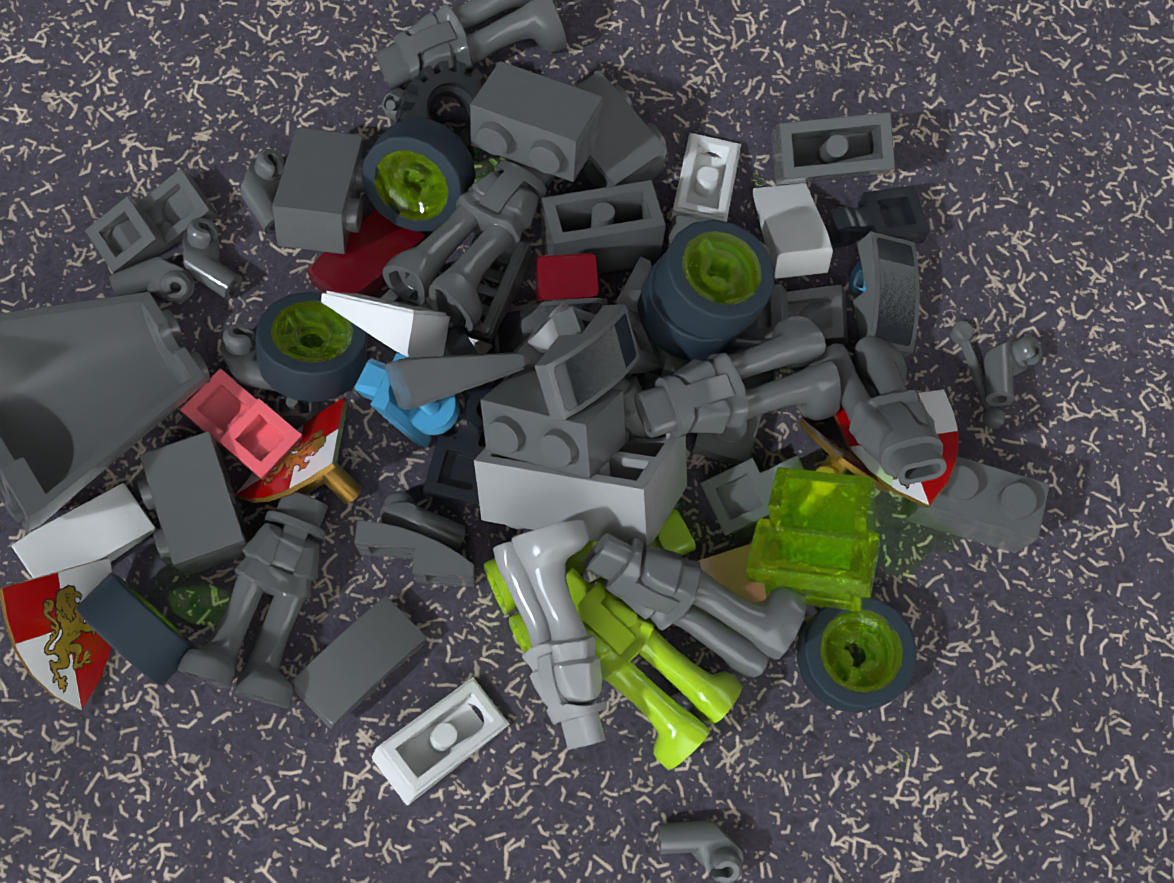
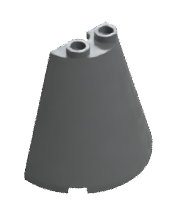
M149 292L0 314V500L16 523L21 522L25 531H30L43 524L204 384L210 382L208 368L197 351L189 353L186 347L180 348L176 343L182 340V333L172 312L169 309L161 311Z

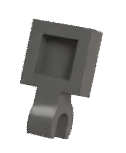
M798 456L790 458L762 473L759 472L754 459L751 458L700 484L725 536L728 537L778 513V508L772 496L808 481V476Z

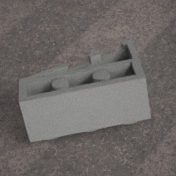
M625 428L626 444L591 478L486 451L485 447L474 460L481 520L505 524L515 529L526 528L531 530L567 521L584 520L590 541L598 542L606 533L626 543L636 537L643 541V550L651 546L687 487L686 435L674 438L670 433H666L667 437L630 438L629 428Z

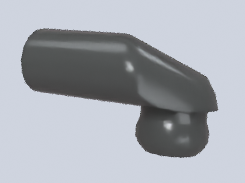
M272 149L260 151L257 157L250 162L241 184L240 192L245 203L266 234L276 232L272 204L286 163L284 157Z
M196 218L188 224L187 231L183 234L184 269L194 279L225 299H230L240 288L243 278L220 262L219 230L216 224L206 218Z
M159 257L151 258L108 275L116 296L148 291L168 302L180 303L191 297L195 287L193 277L187 270Z
M234 324L228 327L223 333L220 349L233 378L242 385L275 391L261 376L257 362L256 341L254 340L255 334L253 330L243 324Z
M1031 335L1023 336L1020 339L1012 337L987 352L984 358L985 401L989 405L1005 406L1014 401L1013 377L1024 372L1028 365L1037 364L1042 357L1041 345L1035 337Z
M397 491L389 494L384 500V507L380 510L383 524L401 527L422 534L454 551L458 550L465 537L466 529L464 525L417 506L414 498L406 492Z
M712 820L657 824L660 855L692 853L710 873L711 877L719 883H733L741 876L743 872V853L739 845L716 822Z

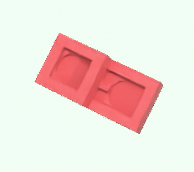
M219 369L210 378V382L204 384L180 409L185 417L204 433L209 431L220 447L261 480H264L303 439V436L261 399H255L222 369Z

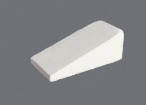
M689 133L671 219L674 216L681 215L697 218L702 221L713 219L727 222L741 144ZM712 152L719 155L722 159L702 155V153Z
M806 183L753 188L752 194L764 242L771 250L770 259L775 269L774 279L828 273L833 249L828 232Z
M333 291L322 293V303L406 357L444 355L450 316H446L445 312L363 294Z
M122 483L32 531L14 543L12 548L32 578H36L103 558H110V562H112L150 536L157 529L128 487Z
M472 677L377 746L372 759L404 803L409 805L510 724L475 678ZM469 704L475 705L477 708L480 709L483 715L484 723L480 720V718L477 716V714L474 712V710L470 707Z

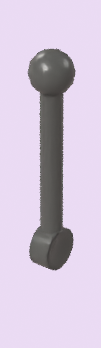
M959 321L951 328L950 337L955 343L960 344L985 409L983 423L990 429H997L1004 424L1005 414L1001 409L989 405L985 401L984 374L971 343L974 328L966 321Z

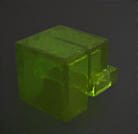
M777 467L768 503L770 519L758 518L746 565L748 581L764 583L766 597L777 587L786 586L803 593L808 605L862 612L864 597H871L880 549V535L876 533L874 478Z

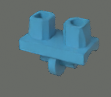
M397 352L393 361L409 357ZM374 359L368 360L355 385V390L364 398L372 400L370 405L412 442L426 448L432 439L431 435L446 432L454 425L459 416L460 404L455 394L417 408L407 410L399 408L385 370V363Z

